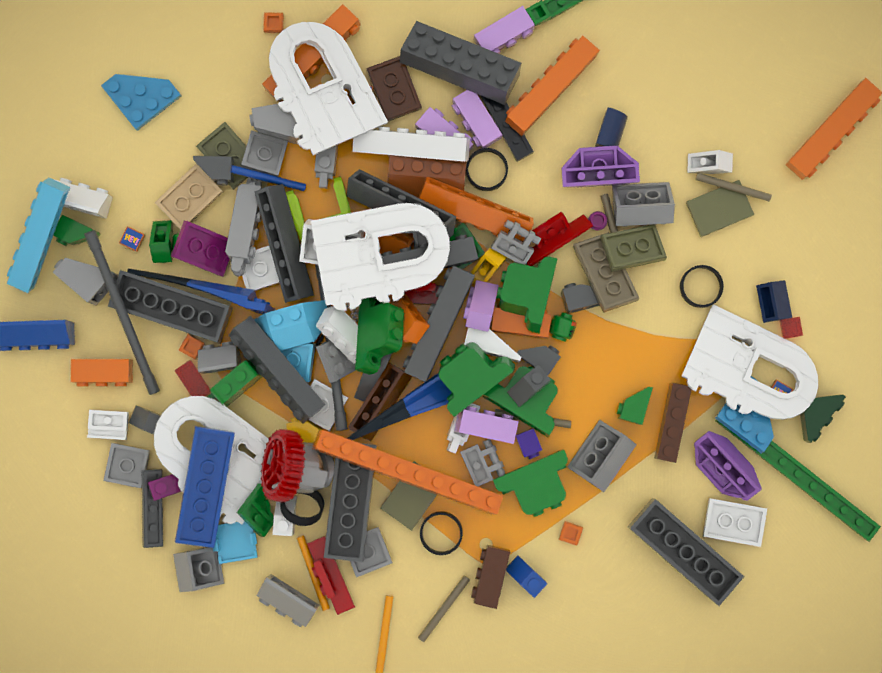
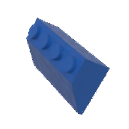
M68 320L0 322V351H12V347H19V350H31V347L37 346L38 350H50V346H57V349H69V345H75V324Z

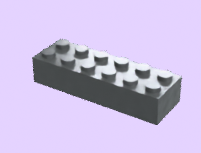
M418 21L415 22L400 52V63L504 105L520 75L522 64Z
M453 266L452 269H447L444 279H446L444 287L440 285L436 296L439 298L436 304H431L427 313L430 315L427 321L430 326L417 344L413 343L411 349L414 352L412 356H407L403 365L406 368L405 373L424 382L428 380L474 281L475 275L456 266Z
M120 270L116 285L127 313L221 344L233 307ZM110 298L108 307L115 309L112 299Z
M360 443L371 448L377 449L376 445ZM335 458L324 558L364 562L374 472Z
M654 498L648 502L628 526L632 532L718 606L722 604L745 577Z

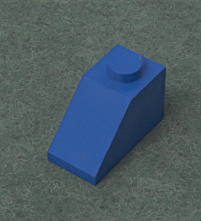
M519 556L506 568V571L534 598L547 585V582Z

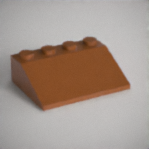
M390 155L388 183L417 198L427 176L464 191L466 161Z

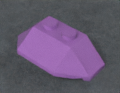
M619 146L579 148L561 168L563 187L612 186L640 182L639 163Z
M708 431L695 441L696 466L722 494L742 498V500L747 501L762 490L754 467L728 438Z

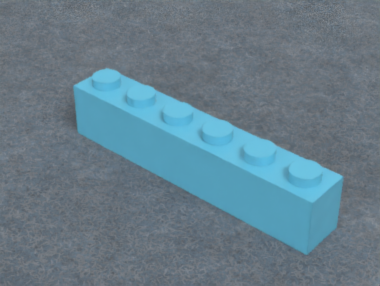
M47 178L39 183L36 189L38 193L37 198L33 200L30 207L32 213L27 217L24 224L26 227L25 233L23 232L19 238V250L15 251L13 255L14 264L7 273L9 277L8 285L26 293L35 288L68 196L69 186L51 178Z

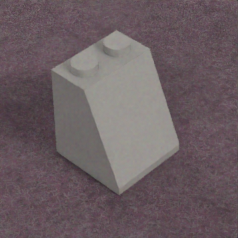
M278 104L251 108L252 114L249 117L254 130L294 144H298L297 141L302 139V136L295 138L293 135L296 122L291 112H284Z
M68 258L61 259L56 263L53 273L87 303L97 305L108 293L99 267ZM111 271L112 276H113V278H114V280H115V283H116V280H117V277H118L119 274L114 273V272Z

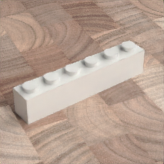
M380 126L378 130L373 129L354 137L352 152L465 162L469 161L470 137H465V133H454L453 136H447L446 132L443 131L427 134V130L416 129V133H411L407 128H397V131H390V127Z

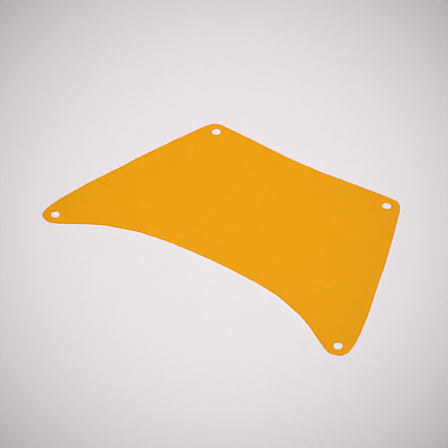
M325 62L319 66L320 68L316 74L310 75L306 79L310 89L322 84L321 78L324 75H331ZM349 97L352 105L355 104L353 98ZM353 138L338 144L336 173L333 178L341 176L346 195L348 178L359 169L388 183V155L352 152ZM288 142L278 177L306 184L305 191L284 186L285 192L294 190L300 203L304 221L306 222L308 219L318 220L340 214L341 211L333 186L334 179L328 180L327 189L319 187L320 178L315 177L316 173L314 171L316 154L312 155L310 150L302 149L298 144ZM269 182L267 183V186L277 185ZM347 197L351 213L371 209ZM263 221L258 222L257 226L259 237L254 242L256 250L269 246ZM403 233L413 238V233ZM414 241L411 246V250L414 249ZM479 243L484 252H486L488 248ZM481 257L463 270L470 273ZM504 261L488 283L499 285L502 288L503 282H500L502 273L507 271L510 264ZM305 263L313 296L285 303L280 283L255 291L257 299L269 302L270 306L275 308V310L304 302L321 301L315 264ZM448 268L443 269L432 283L444 286L446 282L444 276ZM239 276L236 287L246 288L243 277ZM470 289L428 380L439 373L440 361L447 355L451 357L455 354L456 348L465 342L468 327H465L467 319L463 317ZM550 290L545 310L547 314H551V322L554 315H561L562 312L566 313L562 297ZM496 298L494 307L498 308L500 299ZM231 302L230 306L233 309L220 347L224 342H232L228 335L234 327L250 316L256 319L263 314L255 313ZM346 303L347 310L344 312L358 325L359 306L351 310L349 308L350 304ZM414 304L424 319L428 321L430 315L427 313L431 304ZM587 310L570 314L573 315L572 319L576 321L577 325L573 337L567 339L566 342L553 338L550 332L548 339L493 332L516 353L518 350L541 346L549 347L550 345L559 351L558 355L561 358L548 375V377L555 381L558 392L546 414L552 418L571 421V428L554 426L549 437L535 430L542 451H539V456L529 459L528 456L523 457L516 437L514 444L490 439L492 444L496 446L499 460L504 464L505 474L560 450L565 451L568 458L566 466H568L598 421L601 420L637 444L610 484L656 451L670 383H677L688 386L687 379L681 377L697 341V339H681L649 334L607 321ZM321 334L319 335V337L317 338V340H316L315 342H312V343H315V344H316V343L318 342V340L320 339ZM325 336L321 344L326 342ZM403 341L401 349L392 354L389 362L405 371L406 368L403 365L407 356H412L414 352L411 349L413 343ZM315 348L311 381L307 383L311 386L314 379L332 388L318 351ZM239 349L242 363L247 359L244 357L243 352ZM486 354L492 361L498 358L496 356ZM522 359L519 363L512 361L515 364L514 372L498 384L505 388L519 367H529L531 365ZM231 370L219 371L217 373L223 379ZM357 370L340 379L342 395L348 397L344 405L347 428L364 403V401L354 398L363 374ZM412 376L396 403L425 382ZM264 377L243 393L288 422H291V418H295L291 409L281 401L276 391L269 387ZM699 386L696 391L691 390L683 430L723 396L714 392L708 396L699 393L701 389ZM646 387H653L643 425L618 419L619 414H616L619 403H623L624 399ZM483 395L473 402V404L481 406L479 413H483L484 410L495 412V409L503 410L485 399ZM448 404L381 428L377 431L372 441L362 437L352 441L376 445L379 451L412 463L415 461L423 467L474 485L460 452L477 444L481 451L485 450L483 442L488 440V438L469 435L467 442H464L463 446H458L456 454L447 451L446 449L449 444V440H446L454 417L448 411ZM516 420L519 421L516 435L533 429L524 422ZM335 423L331 430L328 431L344 438H348L355 433L349 428L348 430L336 431ZM489 454L483 456L488 467L493 465ZM566 467L557 471L566 492V497L561 502L562 506L552 510L551 507H548L539 516L533 517V514H525L514 491L503 494L496 489L493 480L478 487L503 496L497 515H491L437 495L422 517L426 519L435 512H448L454 515L460 521L463 530L459 547L474 559L483 563V560H480L482 549L479 546L483 538H489L493 546L508 549L510 554H512L595 497L601 490ZM496 470L490 472L493 479L498 477ZM374 472L373 478L382 483L391 492L399 483L398 480ZM436 515L428 520L430 524L457 545L460 539V529L455 520L446 515Z

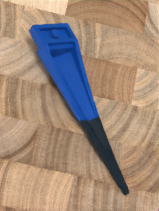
M129 268L127 271L134 275L163 280L200 290L240 305L255 313L265 314L275 311V308L271 307L269 302L257 299L256 292L253 289Z
M437 373L347 439H357L391 424L448 404L446 398L452 392L439 378V373Z

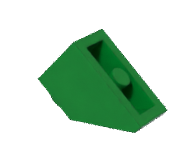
M61 215L53 236L57 237L56 242L67 246L68 243L74 246L85 242L84 234L93 229Z
M172 220L153 221L149 242L153 263L172 262Z
M646 387L624 399L623 403H619L616 414H619L618 419L643 425L653 387Z

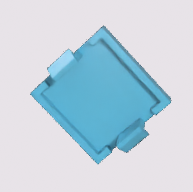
M239 522L218 525L213 552L218 551L219 564L257 558L256 533L246 522L242 525Z

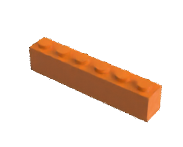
M343 4L323 23L340 34L345 42L350 35L353 36L359 31V26L361 25L359 19ZM306 43L302 44L294 53L295 63L298 64L305 80L310 75L316 74L320 68L319 66L324 62L319 51ZM271 74L262 85L274 98V91L277 85Z
M582 36L579 40L575 38L569 45V51L567 53L563 51L556 59L558 62L554 66L550 65L545 70V76L541 80L538 78L531 87L533 89L529 93L525 92L519 98L520 103L516 107L512 105L506 112L508 116L505 122L521 136L529 130L597 57L600 50L586 37Z
M867 78L863 79L785 165L802 180L805 177L810 178L817 171L815 167L818 163L823 164L830 157L829 151L832 148L836 150L843 141L840 139L844 135L849 136L855 129L853 125L857 121L861 122L868 115L866 111L870 107L874 108L881 101L879 97L882 92Z
M428 176L418 197L456 216L457 221L473 224L479 230L486 229L495 236L501 230L508 234L510 229L504 227L507 220L519 223L520 227L527 231L531 230L534 225L533 217ZM516 233V235L514 236V238H516V239H518V240H520V241H522V242H523L524 239H525L524 237L520 236V235L517 234V233Z

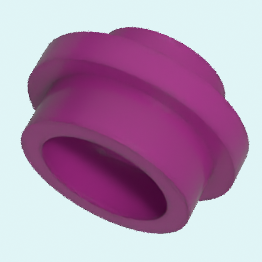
M593 212L588 218L593 224V230H602L607 225V217L603 212Z

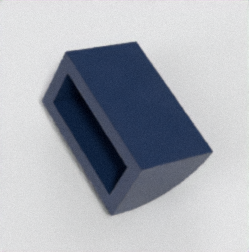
M608 107L595 147L619 146L628 116Z
M785 280L756 285L763 323L792 318Z

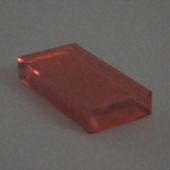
M192 360L174 370L191 396H207L211 393L210 387L198 372Z

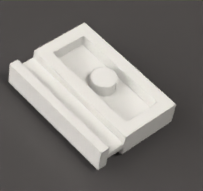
M89 410L87 438L127 440L129 412Z

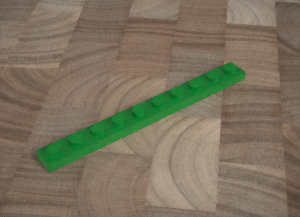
M715 420V422L866 541L870 542L881 526L773 441L770 442L766 450L761 454L719 421Z

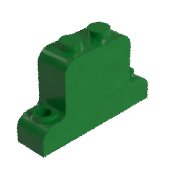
M545 257L539 262L538 267L511 263L507 271L502 273L500 282H503V287L498 288L496 296L497 299H500L499 307L503 311L525 316L524 323H526L527 329L531 332L540 334L557 258Z
M372 297L362 299L358 316L355 370L368 375L375 374L380 368L383 356L398 352L401 349L404 326L403 308L391 303L380 302Z
M470 342L466 345L461 344L456 348L455 354L451 357L447 355L440 361L439 378L452 392L446 399L448 400L447 409L453 417L514 372L515 364L510 358L503 356L492 361L476 343Z
M245 360L210 389L212 393L207 397L217 398L223 406L228 407L263 376L257 373L255 366L250 361Z
M532 366L519 367L505 388L497 384L483 394L485 399L544 436L549 437L553 431L555 419L546 414L558 392L553 379L521 407H518L507 393L522 377L534 369Z
M560 450L493 479V483L496 489L503 494L514 491L525 514H533V517L539 516L548 507H551L552 510L562 506L561 502L565 499L566 492L557 471L567 467V455L564 450Z

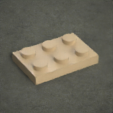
M196 163L155 203L181 230L184 220L192 222L223 191Z

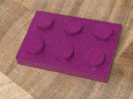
M184 220L171 257L223 277L230 260L225 252L228 238Z

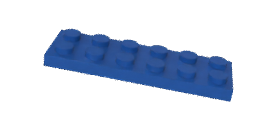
M195 426L175 543L215 547L234 432Z

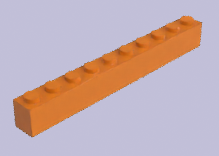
M325 430L318 431L312 447L313 450L491 515L498 514L503 499L502 495Z

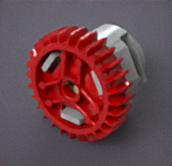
M287 429L276 430L269 437V442L266 443L265 453L262 457V470L260 471L262 476L260 479L262 480L261 486L263 487L262 491L265 492L264 495L273 501L286 502L293 499L297 493H313L315 490L328 487L334 474V460L332 456L313 450V443L303 442L298 432Z

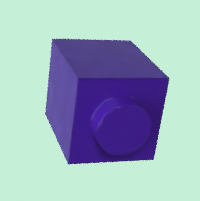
M534 429L515 436L523 457L528 456L529 459L540 455L539 451H542Z

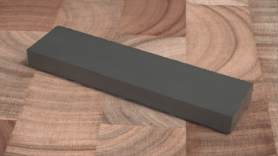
M162 469L141 470L143 548L163 547L162 499L153 501L148 482L162 478Z

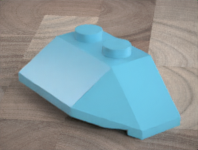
M325 300L304 302L267 312L254 320L278 349L283 351L315 342L321 334L316 324L324 309L328 308V306H326Z

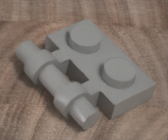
M507 220L504 227L510 229L507 234L501 230L492 243L491 249L519 264L526 265L534 252V248L529 246L530 243L533 242L538 245L541 238L536 236L535 232L527 231L520 227L519 223ZM516 233L525 238L523 242L514 238Z
M490 439L483 442L485 450L481 451L477 444L460 452L474 485L477 487L493 480L490 472L496 470L498 477L505 475L504 464L499 460L496 446L492 444ZM488 454L493 463V465L489 467L487 466L485 459L483 457Z

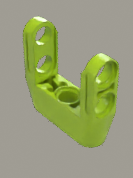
M341 176L333 178V186L341 211L340 214L333 216L351 213ZM294 190L287 191L286 196L294 225L302 242L305 221L300 203Z

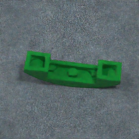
M541 0L525 10L535 26L564 13L583 0Z

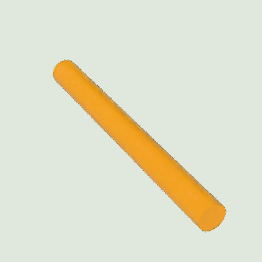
M304 535L297 538L322 611L330 609L326 596H323L319 585H321L319 577L315 578L313 574V559Z
M386 595L375 673H383L393 603V596Z

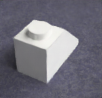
M715 150L688 154L687 173H731L733 153Z
M297 496L285 502L288 510L295 515ZM276 501L273 535L293 536L295 524L285 519L280 509L281 502Z

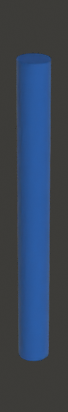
M232 165L230 169L231 173L277 185L283 184L285 187L305 191L306 188L304 183Z

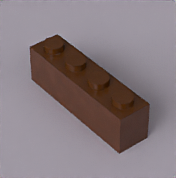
M389 362L348 428L356 432L394 405L412 376ZM378 430L361 437L372 441Z
M670 383L655 459L673 463L677 462L691 394V388L686 385Z

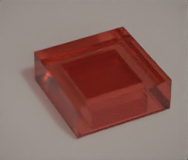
M800 317L779 320L784 339L803 336Z

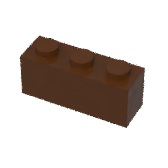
M487 545L486 549L482 548L480 560H483L481 568L478 567L475 579L479 580L477 587L473 586L471 598H474V604L497 609L510 550Z

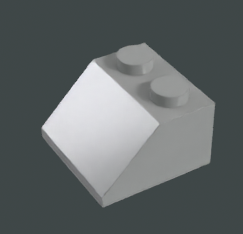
M224 342L221 347H214V344L205 345L202 350H198L199 373L206 374L232 370L241 364L239 347L232 342Z
M206 547L173 554L179 592L196 591L224 584L222 567L218 560V551L213 552V548Z

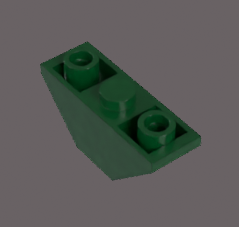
M845 395L817 397L800 414L805 442H815L821 436L820 430L831 423L833 413L835 411L838 412L844 406L845 402L843 400L846 398Z

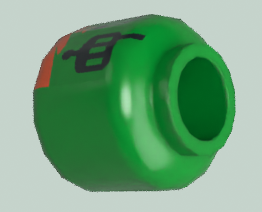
M562 312L561 315L553 316L549 330L553 338L566 342L567 339L573 337L577 325L576 321L572 319L573 315Z

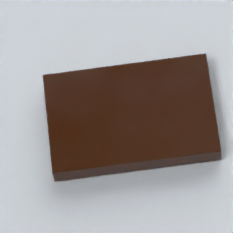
M400 56L367 68L387 121L422 109L405 64L400 63Z

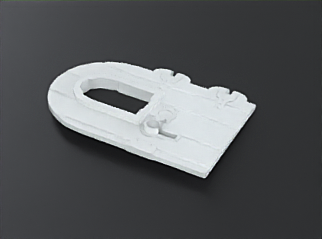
M301 22L287 27L275 38L269 54V68L277 85L274 91V98L276 101L283 99L282 102L278 103L280 109L286 113L291 112L296 122L293 135L295 138L302 136V139L297 141L302 149L310 150L312 155H315L388 123L348 44L335 30L316 22ZM306 43L319 51L333 80L310 89L298 64L295 63L294 53L296 47L300 44ZM345 88L349 90V95H351L355 104L352 105L347 91L344 90Z
M412 203L395 204L310 221L326 306L333 305L337 310L346 311V303L350 304L349 308L351 310L356 309V307L360 306L362 299L376 296L378 301L388 303L390 302L388 295L392 294L393 301H398V299L403 297L404 291L425 286L436 279L448 261L450 242L446 227L435 213L421 205ZM361 231L366 233L363 239L346 240L345 238L348 235L359 234ZM407 231H419L426 236L428 248L423 256L383 265L378 237Z
M714 304L710 308L681 377L687 379V385L691 390L696 391L699 386L701 387L699 390L700 394L708 396L713 392L726 398L725 402L731 409L736 410L737 405L740 406L738 412L741 414H749L751 411H754L771 419L784 420L803 413L815 399L818 390V374L815 365L801 347ZM732 336L735 337V338H737V339H740V340H742V341H741V342H738V341L732 339ZM758 357L786 368L793 374L796 380L793 392L788 394L782 393L750 378L753 372V365L758 360Z
M189 396L179 399L171 404L157 421L154 431L156 454L162 465L179 478L178 487L180 491L184 492L191 451L178 441L177 432L179 427L185 421L194 420L206 428L234 432L220 517L224 513L225 516L221 521L228 524H233L237 521L242 525L245 521L237 514V511L257 484L262 483L260 479L262 476V472H260L262 470V457L264 456V449H266V443L269 442V439L215 399L205 396ZM243 443L248 450L255 454V457L252 458L244 451H239L238 446Z

